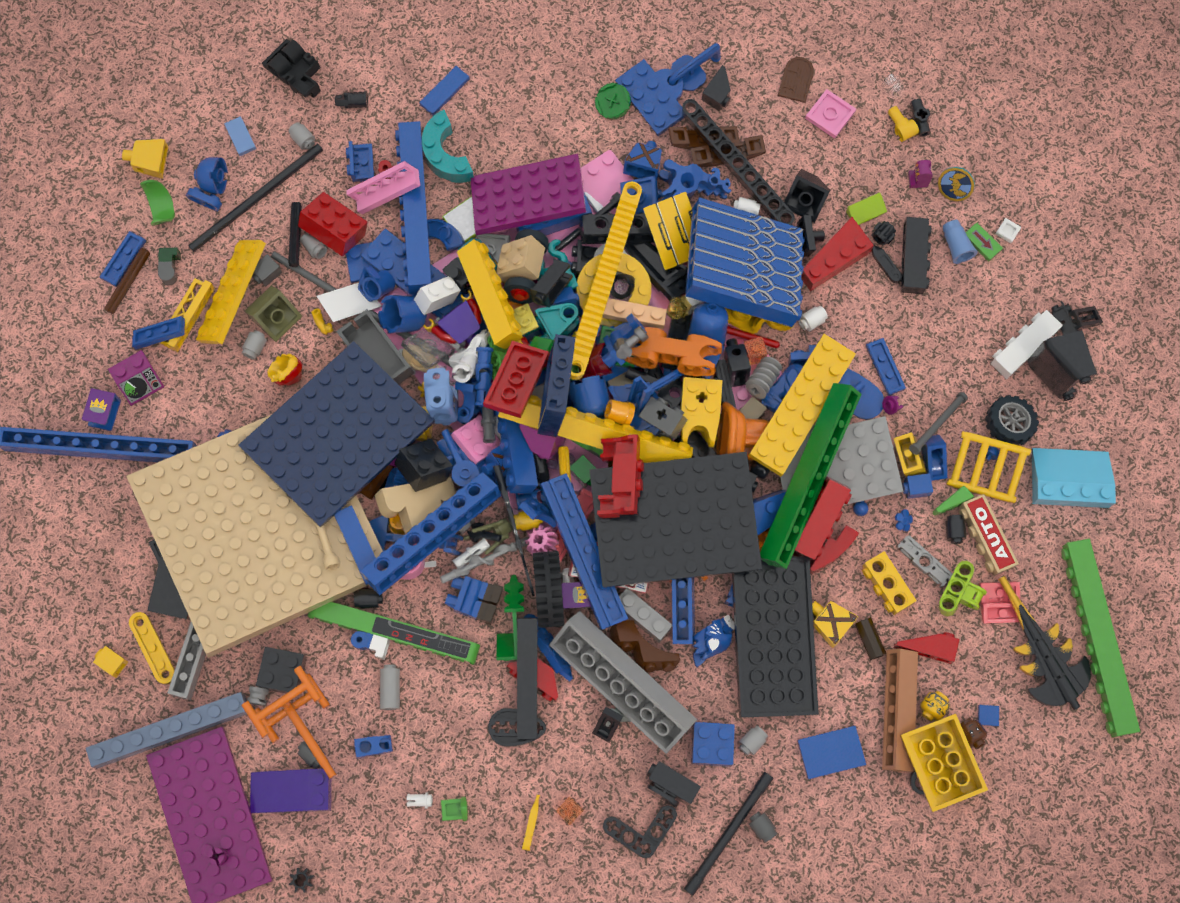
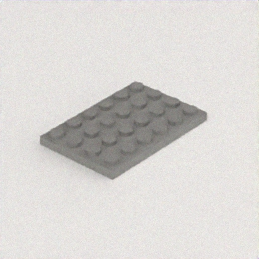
M886 416L849 424L827 476L851 489L850 493L852 496L848 504L904 492ZM811 433L807 434L785 473L780 477L783 490L788 489Z

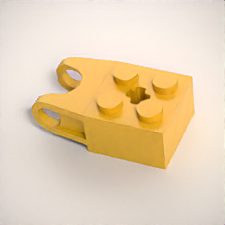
M683 378L680 410L684 412L683 416L688 420L681 430V442L687 443L690 433L700 430L706 434L709 448L714 447L720 420L722 380ZM698 398L704 399L703 403H700Z

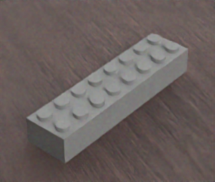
M580 611L566 622L549 644L664 753L667 754L697 721L686 708Z

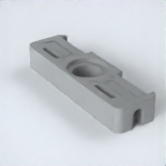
M906 536L897 546V550L900 548V551L910 560L912 559L911 563L925 575L928 573V576L934 582L940 584L939 588H942L950 580L952 573L911 536ZM920 557H927L930 562L929 566L923 567L919 563Z

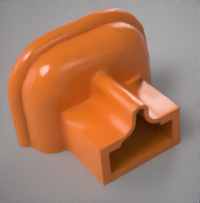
M724 402L718 427L717 455L747 452L748 460H754L748 455L769 422L763 419L745 418L741 411L730 403Z

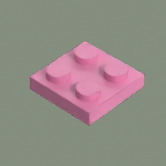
M826 89L808 112L805 119L835 139L856 112V108Z
M480 415L451 434L453 440L475 465L484 460L489 452L500 445V439L496 434V441L494 443L483 442V427L481 426L483 418Z

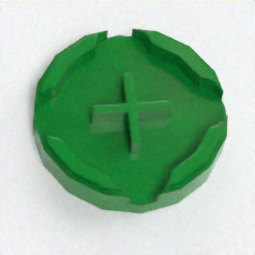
M618 83L604 85L599 89L597 97H595V107L599 114L606 119H619L630 109L631 96L628 90Z

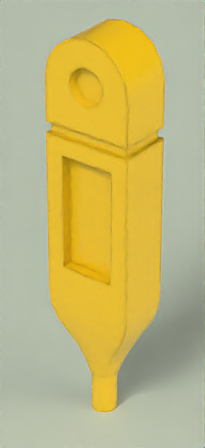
M537 794L530 811L522 850L530 851L539 809L540 795Z

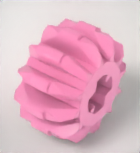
M540 525L538 529L533 528L532 534L527 533L530 538L525 540L528 545L526 549L532 556L535 552L557 551L555 545L559 544V541L556 539L558 536L552 528Z

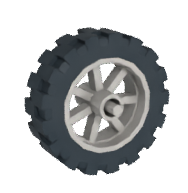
M1006 395L1004 398L1002 396L988 409L986 413L988 415L985 417L986 427L990 430L991 436L997 438V440L1015 445H1024L1038 430L1039 420H1037V412L1033 410L1034 407L1029 405L1025 399H1019V396L1011 397V395ZM1001 411H1004L1006 416L1001 415Z

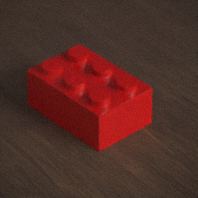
M323 191L300 211L298 227L343 257L365 236L368 221Z

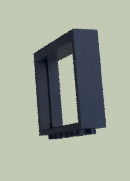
M555 334L546 365L537 434L553 437L558 435L566 413L576 337Z

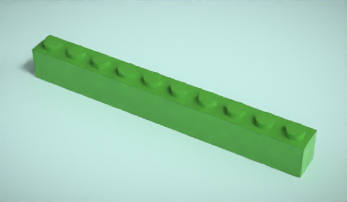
M1090 539L1068 542L1062 546L1061 555L1067 563L1066 575L1072 582L1071 594L1077 601L1076 613L1078 617H1081V633L1083 636H1086V652L1091 656V671L1093 675H1096L1097 679L1095 684L1098 694H1101V710L1103 714H1106L1107 718L1106 730L1111 734L1112 738L1141 732Z

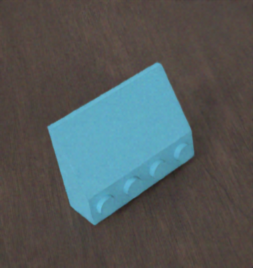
M1032 448V504L1110 508L1116 503L1115 481L1109 452Z

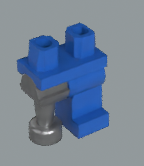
M632 313L626 317L627 324L621 329L613 331L610 337L606 335L603 338L606 345L602 349L601 355L603 357L601 358L609 368L617 362L622 366L625 363L624 359L630 358L632 355V347L640 340L644 342L649 338L644 326Z

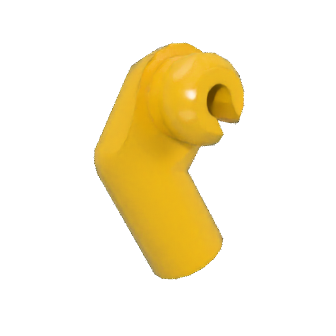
M318 308L312 310L314 322L321 333L324 335L332 333L333 326L331 323L325 324L321 310Z

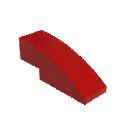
M846 525L837 540L830 537L824 545L823 553L820 557L817 556L812 564L810 574L824 569L837 560L851 546L859 532Z

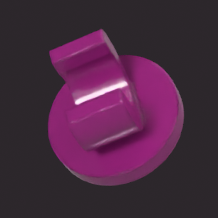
M886 396L883 399L882 406L887 414H895L903 408V405L899 406L898 396Z

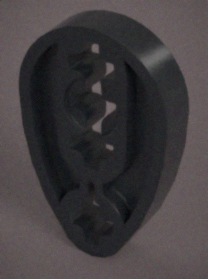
M512 708L498 710L492 715L488 724L492 740L503 747H516L531 743L546 732V724L537 717V723L543 727V730H540L539 734H537V739H517V733H515L514 729H510L509 733H505L504 729H500L499 733H495V729H492V726L496 722H499L501 726H505L506 722H509L510 726H515L517 722V709Z

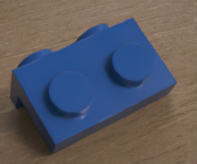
M349 141V147L346 148V157L350 159V164L347 165V175L351 176L352 182L366 181L374 177L372 144L353 145V141Z

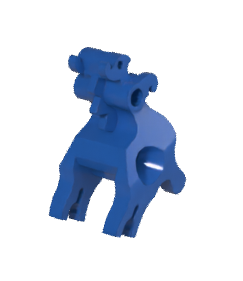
M668 159L663 164L666 170H660L658 174L660 180L669 184V188L661 193L662 199L660 201L686 192L688 199L691 200L696 191L698 193L703 191L707 197L714 194L715 196L719 195L722 199H726L728 196L725 193L729 194L731 192V189H728L731 185L728 178L721 180L718 168H713L711 175L705 173L697 164L681 166Z

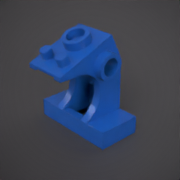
M470 378L465 383L455 382V389L460 390L464 395L463 405L458 407L457 421L462 424H467L476 418L481 407L474 406L477 391L475 390L476 378Z

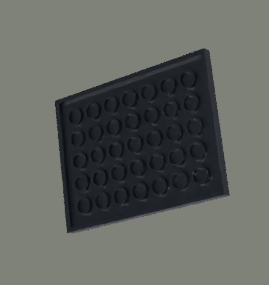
M747 452L644 463V471L641 472L643 490L640 491V498H638L637 514L620 515V517L600 518L597 515V510H600L598 495H613V467L589 469L603 588L762 570Z

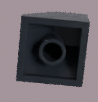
M801 169L796 175L784 203L797 215H811V221L815 223L831 190L818 176Z

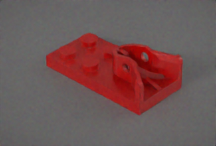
M512 341L487 393L483 406L521 418L542 370L547 365L549 351Z

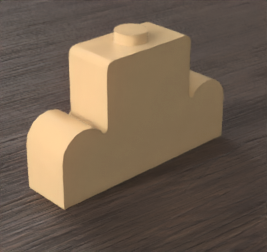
M449 476L447 481L417 492L414 491L410 484L382 488L375 494L379 511L384 517L392 518L399 513L404 533L407 534L413 526L418 525L429 513L434 512L444 501L455 495L456 491L452 478Z

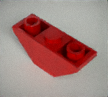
M537 658V689L542 692L541 696L547 701L551 702L554 700L557 702L558 692L554 670ZM517 661L510 662L507 665V668L510 670L508 673L517 679Z

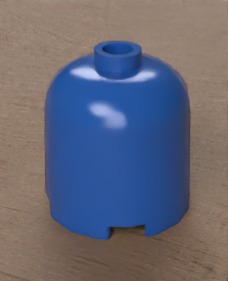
M401 295L385 296L381 301L383 303L382 311L378 312L380 325L383 329H387L388 333L418 331L425 324L427 314L424 315L414 301V296Z
M704 302L698 305L693 312L688 335H703L722 343L723 346L729 319L726 309L715 303Z
M591 376L583 378L582 383L575 385L573 381L569 384V394L573 408L582 413H592L598 418L604 416L606 405L609 401L605 376Z

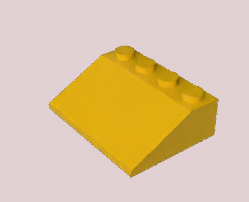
M956 714L900 735L932 812L988 791Z

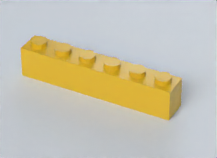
M473 239L458 250L457 254L494 345L507 349L512 341L517 342L523 337L520 331L521 326L514 317V309L509 305L508 295L502 288L501 278L494 269L495 264L489 257L488 247L484 243Z

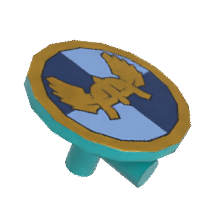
M950 167L939 176V191L945 198L951 201H964L974 191V178L964 168Z

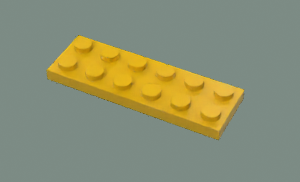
M239 240L235 245L233 256L229 260L226 272L220 280L219 288L213 296V302L205 314L206 318L202 326L198 330L196 338L198 342L223 344L266 245L262 240Z

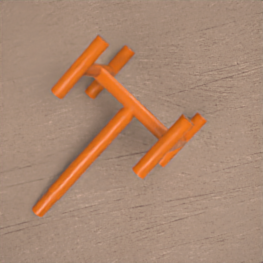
M298 666L294 671L302 682L300 685L263 710L260 708L254 710L249 701H246L241 706L261 737L264 738L268 735L272 743L279 740L272 726L288 716L320 766H322L329 779L337 774L296 712V709L311 699L314 702L318 701L323 709L330 704L310 673L306 675L303 668ZM305 690L308 691L293 703L289 702ZM280 707L284 708L268 720L266 719L268 715H270Z

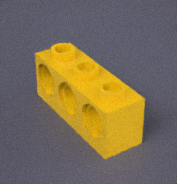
M885 551L862 565L864 576L872 581L874 592L877 596L881 595L885 601L883 605L889 613L892 612L893 615H896L917 601ZM872 564L880 565L881 572L874 571ZM883 580L890 581L892 584V588H885L883 585ZM894 597H900L903 602L902 605H896Z

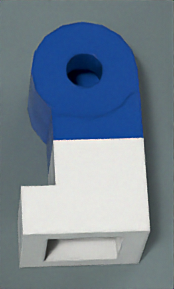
M357 631L351 636V644L356 649L374 651L377 658L385 660L390 644L388 638L362 631Z

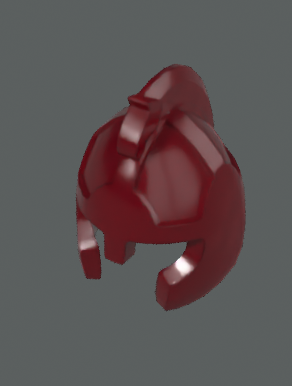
M605 343L597 344L592 348L585 373L580 379L598 375L601 377L613 373L612 367L609 368L600 356L604 345H606Z

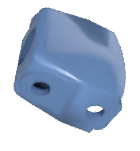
M445 368L427 370V373H424L426 409L429 415L435 419V424L450 425L456 422L458 418V390L450 385L449 370L446 371ZM439 374L440 378L435 380L433 376Z

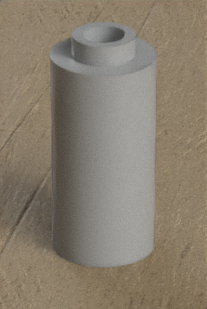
M384 665V668L380 669V710H399L400 669L396 668V665Z

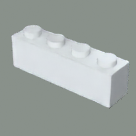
M1047 310L1042 314L1038 312L1031 319L1033 323L1030 326H1023L1018 333L1020 335L1017 338L1012 337L1005 344L1007 347L1003 351L999 349L992 356L994 360L991 362V365L1006 379L1030 358L1043 341L1051 338L1063 326Z

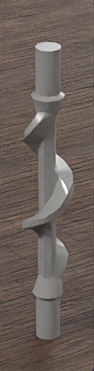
M527 537L520 540L522 547L527 545L525 540H528ZM516 542L501 544L494 549L493 554L484 558L477 555L473 556L468 565L460 569H453V571L440 576L441 582L444 584L454 578L467 576L471 569L484 563L491 566L494 565L496 557L518 550Z

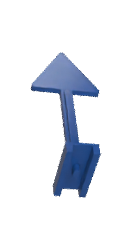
M721 354L706 356L703 359L711 361L716 367ZM676 369L650 385L639 376L633 380L627 401L631 403L635 401L638 405L637 413L640 414L655 391L684 374ZM702 376L704 379L711 378V376Z
M383 515L369 521L383 551L387 541L396 542L397 539L404 536L388 533L389 518ZM454 534L439 546V549H444L443 552L460 556L461 552L456 551L457 540L463 541V537Z

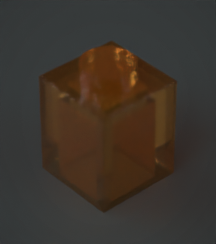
M762 337L744 341L743 344L745 345L750 365L757 364L763 357H767L768 353Z

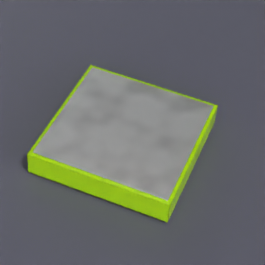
M471 196L442 216L445 222L453 225L461 233L465 243L471 238H476Z

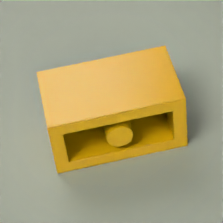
M913 433L893 438L905 476L925 474L926 470L921 453L915 455L909 450L910 445L917 442Z

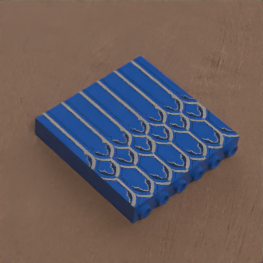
M699 197L692 208L685 296L707 303H715L720 307L793 327L802 316L800 304L803 299L801 295L803 286L801 275L804 269L802 266V259L804 257V251H802L804 244L803 229Z

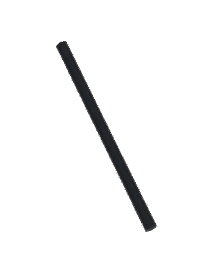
M317 143L192 241L188 247L194 253L323 151L322 147Z

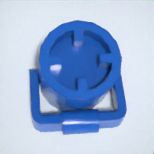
M371 266L363 268L358 290L368 301L377 300L394 290L395 280L391 273L386 270L376 272Z

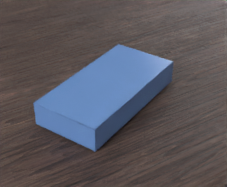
M241 116L224 123L239 156L256 149Z

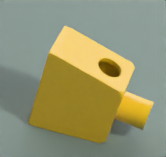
M165 139L136 140L133 150H123L122 159L123 161H131V167L135 172L163 179L168 145Z

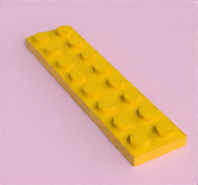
M823 334L748 456L782 477L820 415L833 383H839L856 353Z

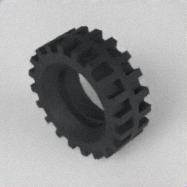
M559 551L533 553L538 628L564 626Z

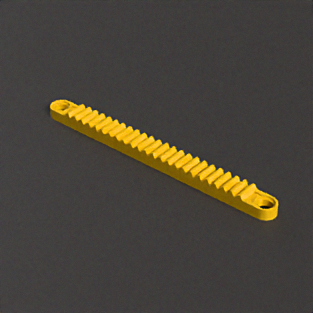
M633 181L627 182L622 190L575 338L572 365L579 366L581 372L573 373L571 371L570 379L572 380L582 378L585 373L642 193L641 186ZM632 188L637 192V194L630 195L628 194L627 190Z

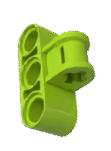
M961 561L957 565L940 598L939 611L944 616L954 615L960 603L971 609L979 610V603L987 593L985 589L971 583L974 566L969 561ZM966 568L970 571V574L962 575L960 570ZM958 585L962 590L954 592L951 587ZM950 602L953 608L945 609L943 603Z

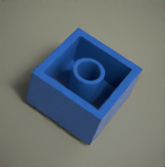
M695 722L693 724L691 764L733 766L735 724Z

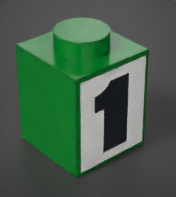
M582 455L570 466V474L584 488L588 485L591 487L589 469L597 468Z

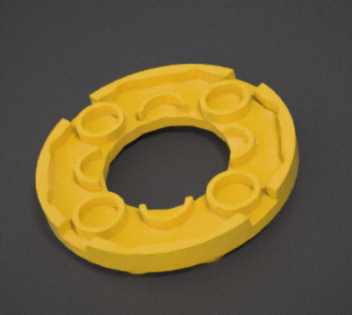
M622 253L617 272L628 274L635 278L634 291L628 302L648 306L651 298L649 275L638 260ZM602 254L592 258L583 267L577 279L576 293L579 296V305L583 312ZM602 318L600 325L616 327L624 322Z

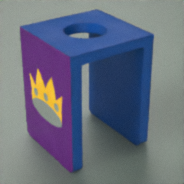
M91 388L82 420L87 421L90 427L112 431L121 399L115 393Z

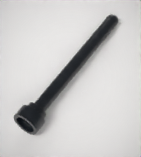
M616 192L611 196L610 202L594 215H604L614 208L617 209L621 195ZM579 227L565 237L559 245L555 246V249L561 251L579 237Z

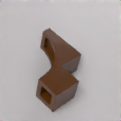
M634 620L622 621L613 625L609 630L612 641L624 652L633 650L635 662L647 673L658 670L669 672L674 670L680 662L679 653L665 652L648 643L637 630Z

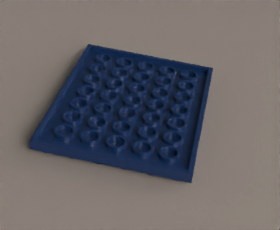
M353 341L238 446L319 527H322L396 459L401 448L410 446L435 422V419Z

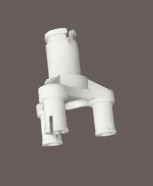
M486 329L482 330L480 334H477L472 339L467 349L460 348L457 353H454L449 358V364L453 368L452 373H456L453 376L456 381L465 383L475 375V368L478 363L476 348L487 347L488 337L491 336L489 331L486 333ZM481 369V370L479 371V373H483V372H487V371Z

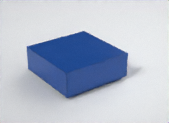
M978 705V721L982 726H999V706Z

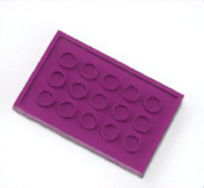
M578 153L475 175L471 178L476 235L586 213Z

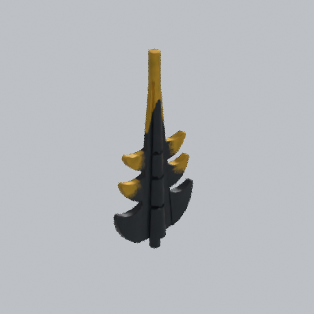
M1006 576L999 578L998 580L1006 592L1028 640L1023 645L1014 647L1013 651L1021 655L1034 654L1035 660L1031 664L1020 666V670L1030 676H1044L1045 678L1040 686L1029 688V694L1042 705L1054 707L1069 702L1073 710L1079 708L1080 704L1076 698L1086 690L1091 679V668L1087 657H1081L1080 661L1074 666H1067L1066 662L1070 659L1073 649L1072 639L1068 638L1062 646L1054 647L1052 643L1058 637L1059 624L1056 623L1049 630L1043 632L1015 594Z

